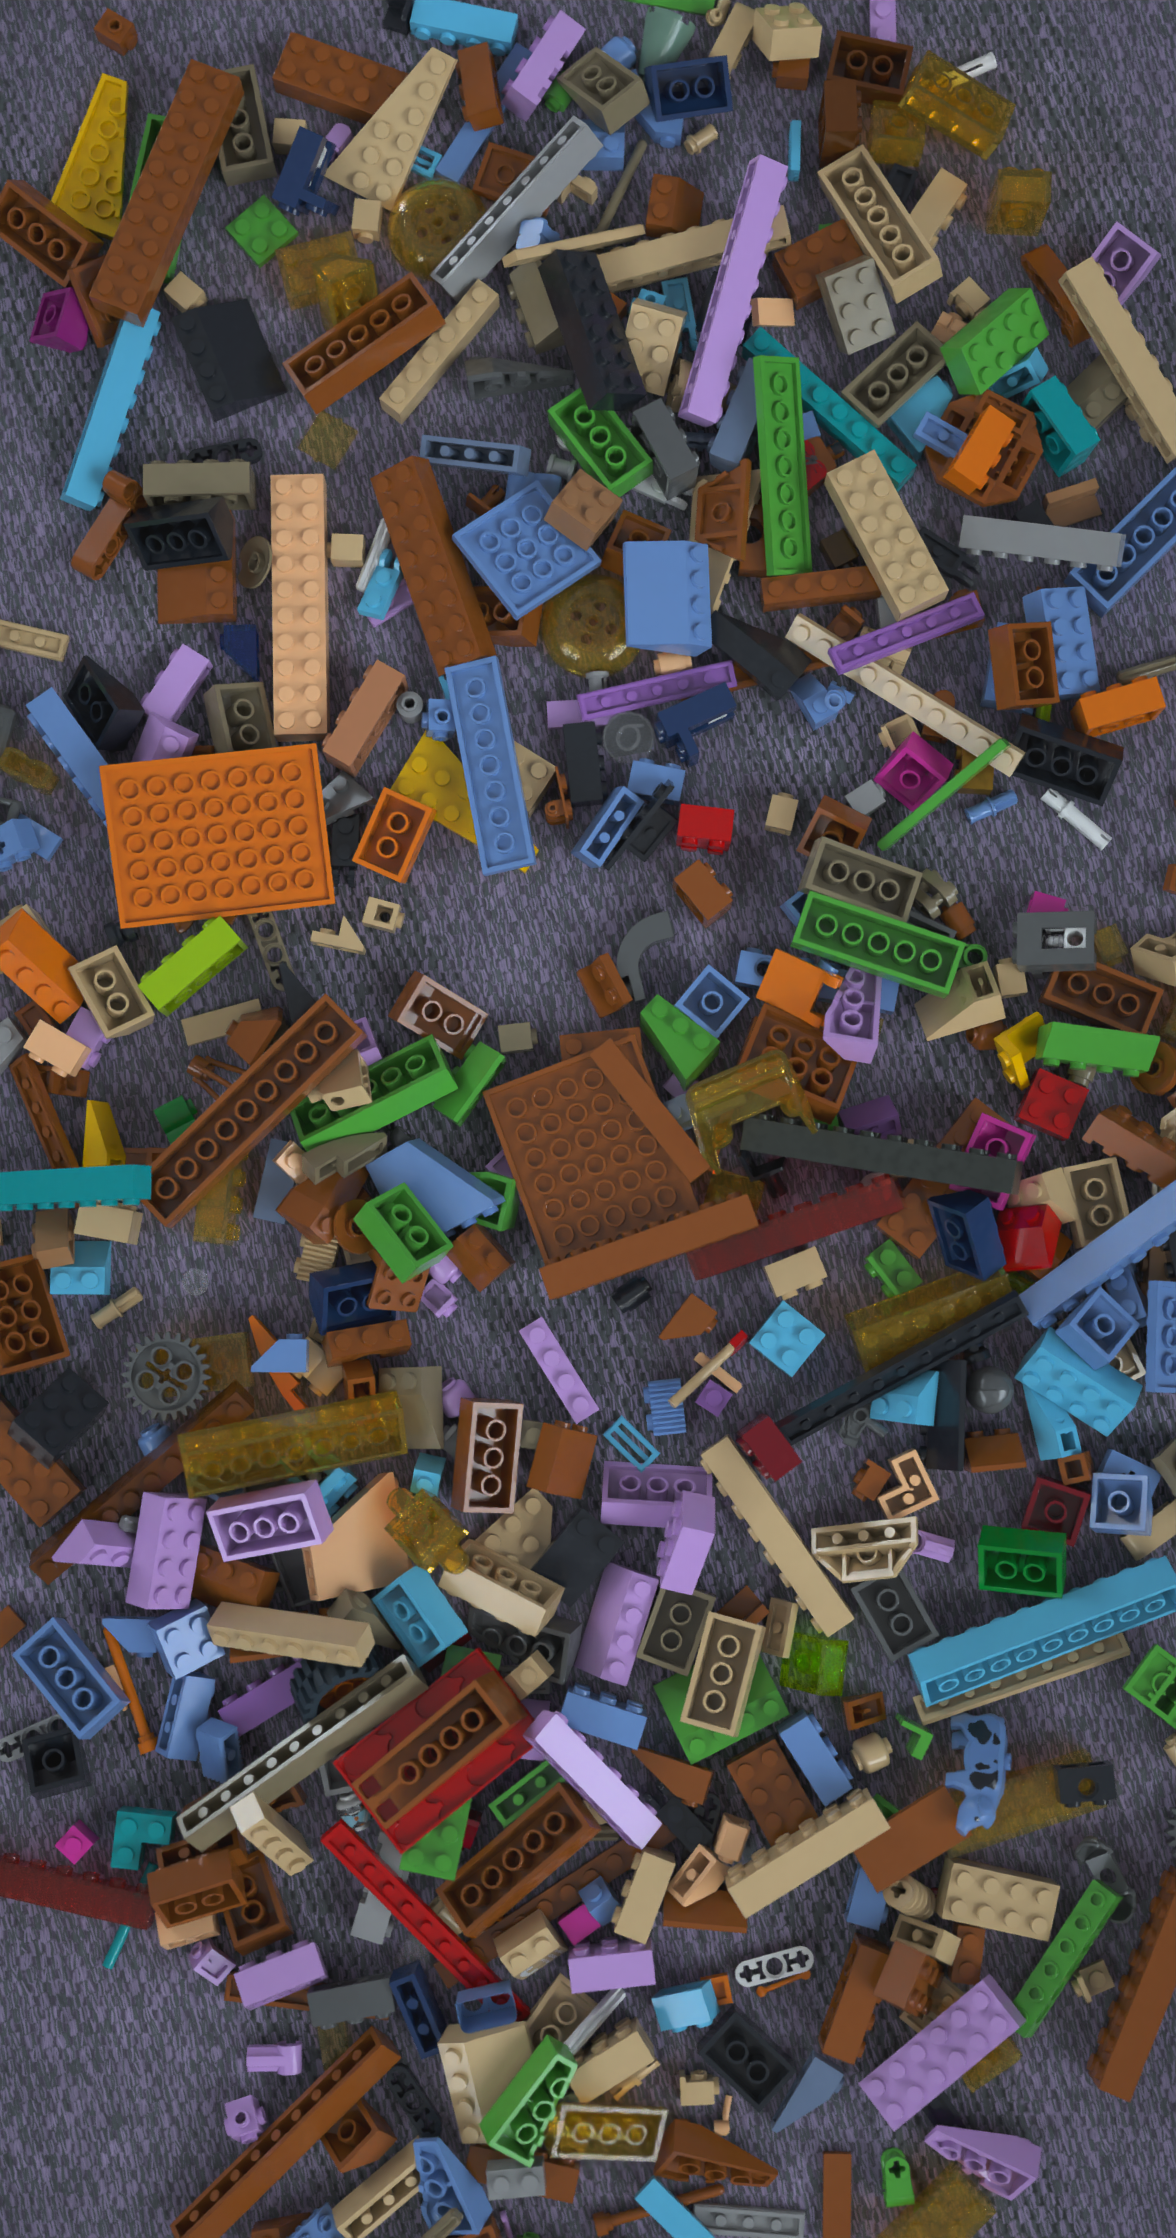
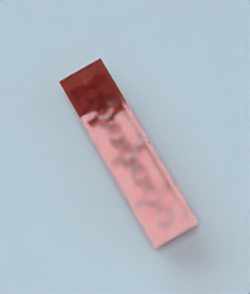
M884 1174L872 1178V1184L864 1187L863 1183H858L845 1188L846 1194L838 1196L837 1192H833L819 1197L820 1203L813 1205L812 1201H807L793 1206L795 1212L787 1214L786 1210L778 1211L767 1215L769 1221L762 1223L761 1219H758L760 1227L687 1252L686 1255L695 1281L709 1278L908 1208L897 1177L890 1178L889 1174Z

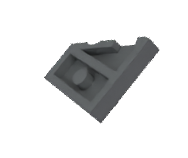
M344 770L322 790L326 825L336 822L341 817L355 814L354 809L366 804L371 807L377 803Z

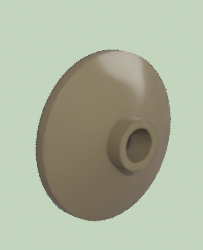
M255 536L246 542L239 555L242 567L238 574V579L242 586L249 589H254L262 584L269 573L272 562V549L269 541L264 537Z

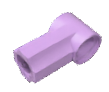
M918 1529V1546L912 1554L949 1563L953 1557L955 1540Z
M281 2041L277 2044L248 2045L246 2056L247 2071H277L280 2075L300 2074L302 2072V2042L296 2041V2043L286 2044V2041Z

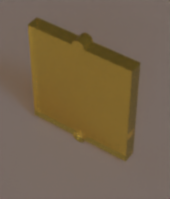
M321 411L298 449L313 457L315 462L320 461L335 470L358 434V431L343 423L342 418L337 419Z

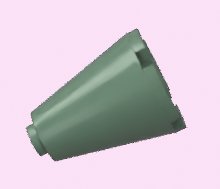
M648 7L645 16L638 76L642 78L644 86H646L644 68L677 62L694 35L696 28L690 20L688 25L683 23L682 15L661 7H655L654 12H652L651 7Z

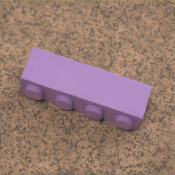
M543 1317L519 1330L576 1424L600 1410Z

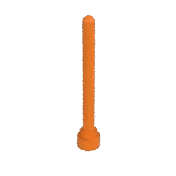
M104 1627L103 1633L124 1693L131 1701L129 1707L140 1735L137 1746L140 1755L155 1750L158 1736L155 1737L154 1732H150L119 1642Z

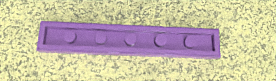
M974 592L829 648L827 653L839 676L984 618L985 614Z
M732 660L582 693L576 695L583 722L693 697L723 682H726L728 688L737 687Z

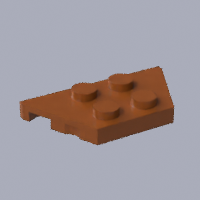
M747 458L739 461L741 465L732 471L727 472L725 470L715 480L699 487L697 495L695 541L708 544L709 548L740 562H745L752 465V462Z

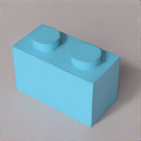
M711 1979L667 1987L659 1990L651 1998L661 2031L672 2030L673 2033H677L692 2025H696L697 2028H703L713 2023L712 2020L720 2013Z

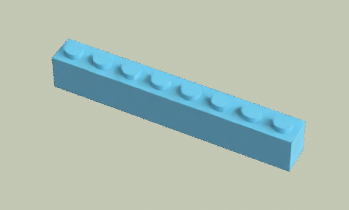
M152 308L144 328L120 319L60 500L87 511H91L96 506L99 507L104 497V492L101 491L103 479L109 471L113 470L109 466L112 457L116 458L120 450L121 443L117 441L120 433L124 434L128 426L129 419L125 417L128 409L132 410L136 402L137 395L134 394L136 384L140 385L144 378L145 370L142 367L144 361H148L152 354L153 346L150 343L152 337H156L160 330L161 322L158 319L161 312Z

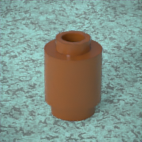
M962 901L959 903L955 902L949 908L946 906L941 908L943 913L939 917L946 927L957 931L955 937L958 941H961L977 930L974 926L975 921Z

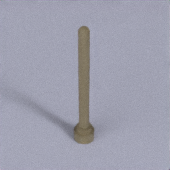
M645 140L637 142L597 228L588 233V235L608 230L646 150L647 143ZM605 247L591 251L601 254Z

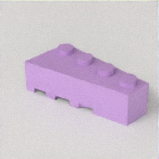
M562 10L559 11L555 18L550 15L542 28L546 33L542 39L538 36L529 48L532 55L528 60L523 57L515 70L519 75L515 81L509 79L501 92L505 95L501 104L526 122L586 30Z

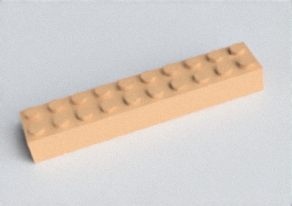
M324 474L270 475L274 736L278 742L323 741L326 735L330 733L328 558L326 556L327 483Z

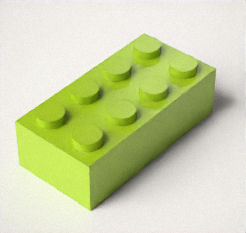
M221 916L217 918L212 917L202 926L203 930L195 936L193 934L183 941L181 944L183 947L175 954L171 952L162 959V965L157 970H150L141 977V983L138 985L139 989L158 1011L166 1017L248 948Z

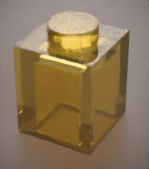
M1116 923L1097 931V934H1094V949L1097 954V962L1106 964L1108 967L1122 963L1121 957L1128 954V951Z

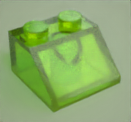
M794 1631L789 1658H782L779 1685L819 1696H842L849 1641L831 1636L827 1638L824 1635Z

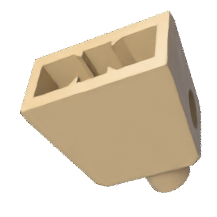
M358 1049L353 1050L308 1094L311 1103L324 1099L331 1111H339L372 1103L368 1065Z

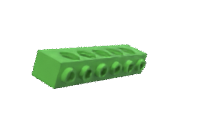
M1092 1880L1013 2001L1015 2007L1026 2019V2022L1016 2030L1023 2038H1029L1034 2035L1123 1899V1896L1103 1881Z

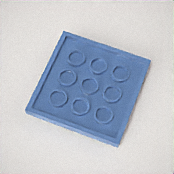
M538 480L452 534L454 543L516 621L599 567L602 562L591 547L586 552L544 521L553 499Z
M1149 1280L1147 1292L1148 1317L1146 1320V1392L1176 1393V1282Z

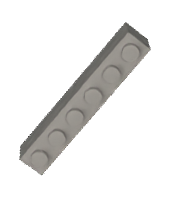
M964 515L959 547L967 548L966 554L982 555V551L986 550L992 551V557L1008 559V553L1018 554V560L1034 562V557H1042L1046 564L1060 565V560L1071 561L1070 567L1086 568L1087 563L1097 564L1096 570L1112 572L1113 566L1121 567L1126 534Z

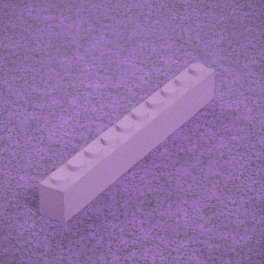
M761 154L750 160L678 413V417L705 428L716 424L722 416V400L730 388L729 375L737 363V356L735 354L745 333L742 329L745 320H747L751 313L752 305L750 301L759 284V279H757L759 269L762 268L766 259L765 247L773 235V228L771 226L773 219L780 210L781 204L778 202L780 194L785 189L788 181L786 177L788 166Z

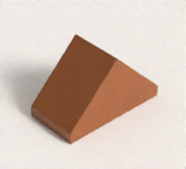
M882 1691L840 1697L844 1725L847 1730H855L887 1719Z

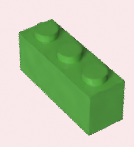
M545 1760L488 1806L503 1827L506 1828L559 1782L564 1783L566 1780Z

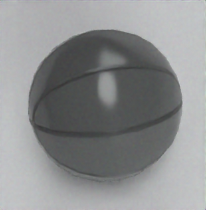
M983 1366L975 1370L968 1377L966 1397L974 1409L985 1414H995L1004 1410L1012 1401L1014 1386L1010 1376L1002 1369L995 1366Z

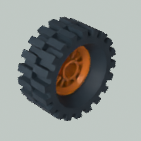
M376 1645L373 1646L362 1667L344 1666L309 1659H302L300 1661L302 1668L294 1669L293 1675L295 1678H290V1691L304 1724L310 1722L387 1666Z

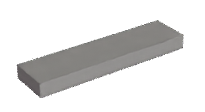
M705 2202L693 2203V2214L714 2235L750 2238H804L805 2210Z

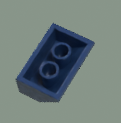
M727 55L653 65L644 68L646 91L656 122L733 111Z
M964 1190L932 1196L927 1199L947 1267L985 1281L1007 1264L1004 1248L998 1234V1226L991 1208L992 1204L988 1196L971 1190Z
M373 1260L310 1273L309 1299L321 1336L326 1335V1332L396 1320V1311L370 1309L367 1306V1300L377 1270Z

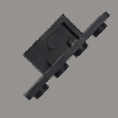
M668 779L665 784L661 782L653 791L652 796L654 798L651 802L640 807L635 815L637 817L636 821L632 826L628 825L620 837L621 840L604 861L603 865L606 870L609 871L626 849L646 862L678 822L675 816L661 807V804L674 789V784L671 780Z

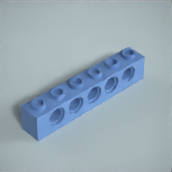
M748 947L746 951L741 950L734 985L759 990L764 976L757 972V967L760 964H767L769 966L772 956L762 954V950ZM800 958V959H802V960H804V961H807V962H809V963H811V964H813V965H815V966L817 965V964H815V960H813V959ZM831 963L839 969L837 974L845 978L848 970L841 969L839 964ZM882 978L880 1013L893 1014L899 983ZM823 984L816 1001L832 1004L839 989Z

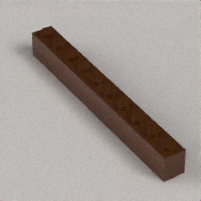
M237 1380L233 1381L167 1437L156 1449L147 1454L31 1553L29 1568L47 1585L52 1583L74 1564L54 1562L52 1556L82 1519L120 1523L122 1516H131L141 1507L143 1492H159L254 1412V1397Z

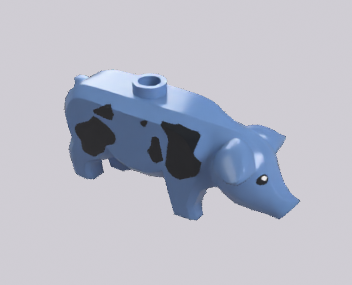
M959 1713L951 1716V1730H960L952 1733V1750L965 1749V1770L947 1772L945 1787L960 1790L965 1794L966 1798L959 1807L956 1821V1830L963 1837H966L967 1833L973 1828L983 1825L985 1829H989L994 1823L996 1810L1005 1789L1006 1770H1011L1012 1755L1007 1753L1008 1736L1004 1718L991 1713L978 1716Z

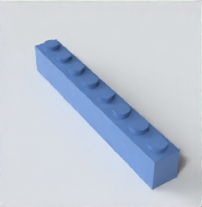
M1176 1180L1019 1295L1029 1313L1027 1315L1028 1319L1036 1328L1040 1330L1041 1328L1045 1329L1052 1326L1057 1321L1056 1317L1060 1314L1075 1309L1079 1305V1301L1086 1295L1089 1296L1098 1287L1102 1288L1101 1284L1108 1279L1113 1280L1119 1277L1124 1272L1123 1268L1132 1262L1137 1263L1147 1255L1146 1252L1153 1246H1161L1169 1239L1168 1235L1176 1230Z

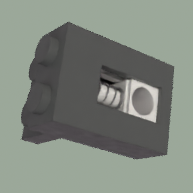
M1095 911L1017 913V922H1013L1012 926L1013 938H1017V948H1012V963L1017 965L1019 972H1031L1034 979H1045V972L1095 971L1097 969V954L1094 949V934H1097V916ZM1075 936L1083 938L1082 943L1078 946L1069 944L1070 940Z

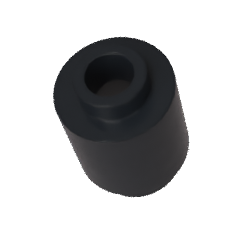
M635 1275L615 1290L616 1293L611 1297L623 1313L628 1310L631 1312L652 1297L649 1292L653 1288L644 1276L639 1279Z

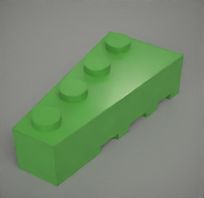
M547 2034L479 2124L489 2146L531 2168L535 2160L533 2155L537 2146L541 2147L545 2138L544 2131L549 2121H553L556 2115V2105L559 2099L564 2097L578 2067L571 2050L566 2044Z

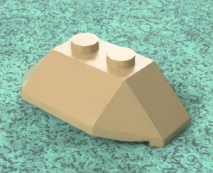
M916 1516L811 1528V1555L842 1583L896 1578L918 1546V1518Z

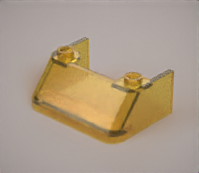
M781 1050L769 1051L693 1084L686 1092V1101L700 1154L716 1174L722 1173L716 1151L726 1147L732 1141L733 1130L731 1125L780 1105L782 1111L788 1117L800 1116L811 1133H817L806 1094L790 1060Z

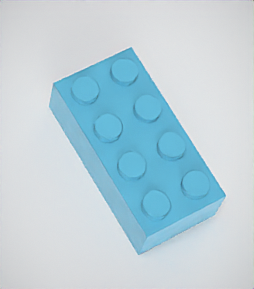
M1049 1326L1025 1354L1014 1378L1108 1437L1135 1407L1143 1385L1110 1364L1094 1370L1055 1333V1329Z

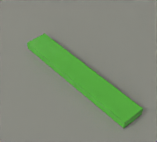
M1003 738L998 739L877 842V846L882 851L892 847L1011 746L1009 742Z

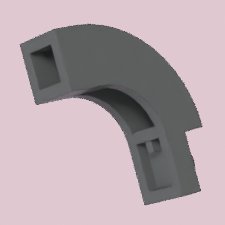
M668 911L650 915L639 921L628 931L620 945L616 969L622 980L629 979V983H625V986L634 999L635 1004L643 1003L646 1000L638 970L641 956L654 945L674 940Z

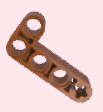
M1043 244L1022 255L1020 258L1021 264L1028 277L1060 317L1061 333L1066 335L1070 342L1068 346L1072 348L1091 338L1058 282L1068 270L1047 244Z
M116 470L109 471L103 479V490L110 498L77 548L71 561V566L74 570L95 581L103 577L128 538L123 524L138 508L148 506L140 484Z

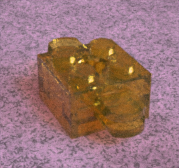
M422 1488L414 1496L407 1489H394L387 1498V1505L396 1516L384 1528L418 1567L432 1572L440 1565L450 1574L457 1575L464 1572L470 1560L467 1553L459 1546V1543L469 1531L435 1494Z

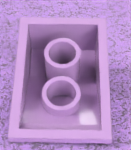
M1117 221L1092 254L1095 262L1102 266L1104 277L1108 284L1112 285L1117 291L1118 300L1121 305L1141 284L1162 256V254Z

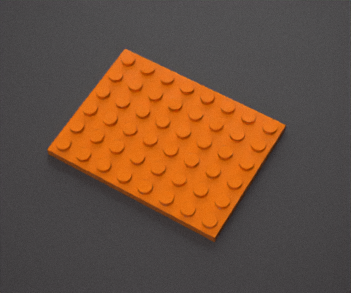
M316 743L99 766L120 929L210 919L219 916L227 917L336 904Z

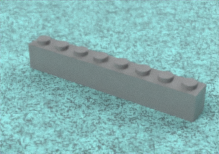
M573 115L430 274L431 278L455 302L458 303L478 279L486 278L490 270L517 242L518 236H520L521 222L533 220L534 217H541L547 207L560 196L566 186L578 176L585 165L603 147V144L589 126Z

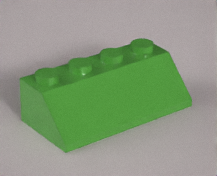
M1052 1021L1038 1028L1035 1059L1043 1060V1065L1058 1067L1060 1063L1070 1064L1069 1068L1075 1070H1086L1087 1066L1095 1067L1098 1073L1112 1074L1113 1070L1123 1071V1076L1139 1077V1074L1149 1071L1160 1042V1036Z

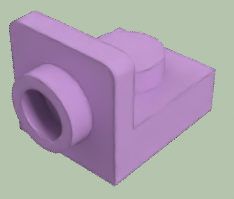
M211 1938L197 1942L189 1954L193 1970L216 1986L236 1966L234 1959L215 1947Z

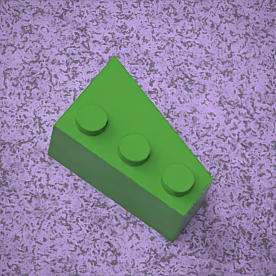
M658 994L640 1012L641 1029L656 1051L661 1054L667 1063V1067L674 1073L680 1082L681 1088L686 1092L719 1055L720 1041Z

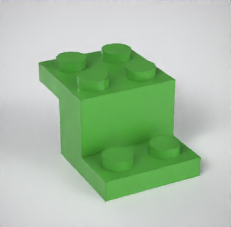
M1154 1643L1122 1688L1176 1729V1658Z

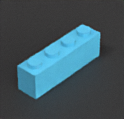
M415 0L410 18L411 34L420 40L437 39L448 46L456 43L465 45L468 48L487 42L492 54L504 56L509 54L514 47L518 30V14L453 0Z

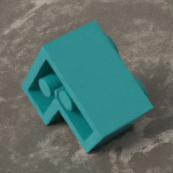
M123 1805L117 1811L110 1867L139 1870L144 1864L146 1843L170 1845L175 1836L177 1811Z

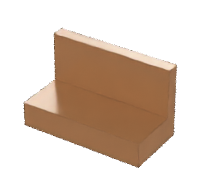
M1096 478L1047 493L1042 500L1045 513L1054 526L1066 527L1102 515L1095 496L1099 489Z

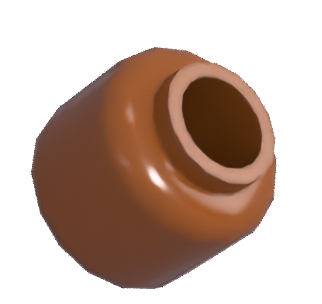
M1002 1020L994 1021L966 1030V1039L975 1050H997L994 1038L1003 1031L1008 1030V1028L1003 1024Z

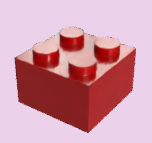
M681 804L676 846H681V850L696 852L697 848L708 849L707 853L722 855L723 851H729L735 810Z
M1038 1068L1033 1073L1030 1086L1027 1087L1013 1120L1058 1140L1065 1141L1071 1134L1089 1089Z

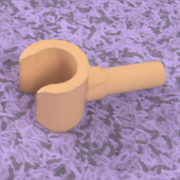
M725 2095L722 2119L714 2120V2133L719 2136H726L730 2131L729 2112L732 2096Z

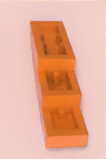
M251 1315L248 1320L256 1346L262 1356L278 1340L256 1315ZM269 1372L282 1396L300 1418L311 1411L294 1391L301 1383L291 1372Z

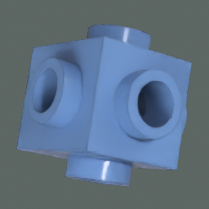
M428 699L426 712H422L421 728H426V737H432L435 741H447L448 738L453 737L456 727L450 699Z

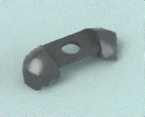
M1086 1836L1074 1852L1075 1858L1078 1860L1079 1865H1088L1095 1879L1103 1881L1123 1896V1899L1110 1918L1113 1923H1126L1134 1916L1137 1910L1136 1893L1134 1889L1130 1888L1112 1854L1114 1853L1112 1848L1105 1841L1097 1837ZM1105 1868L1113 1870L1116 1874V1880L1111 1883L1106 1882L1101 1877V1870Z

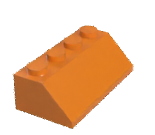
M21 908L0 926V970L61 1024L79 1009L84 1001L68 971V967L79 963V961Z

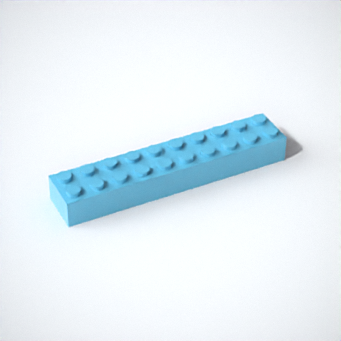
M1166 1556L1151 1558L1140 1566L1125 1568L1116 1575L1108 1578H1099L1093 1584L1082 1588H1073L1067 1594H1064L1062 1598H1047L1042 1603L1033 1607H1023L1007 1617H997L981 1627H971L960 1635L945 1637L934 1645L915 1649L913 1653L908 1654L915 1683L925 1706H932L1176 1612V1574Z

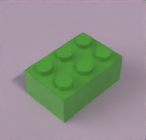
M405 1182L367 1202L353 1218L402 1284L439 1263L454 1247Z

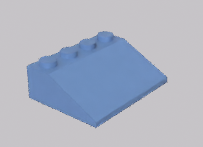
M685 540L624 542L623 572L626 647L693 657L712 648L708 544Z

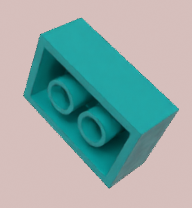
M1056 375L1031 389L1020 405L1034 413L1043 449L1042 455L1058 478L1082 464L1101 440L1097 430L1089 424L1083 415L1081 407L1075 404L1068 394L1066 386L1058 380Z

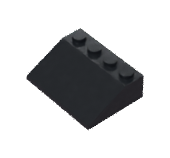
M248 299L196 307L171 317L214 422L287 393Z

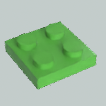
M265 195L261 196L225 227L226 232L259 268L299 236L298 231Z

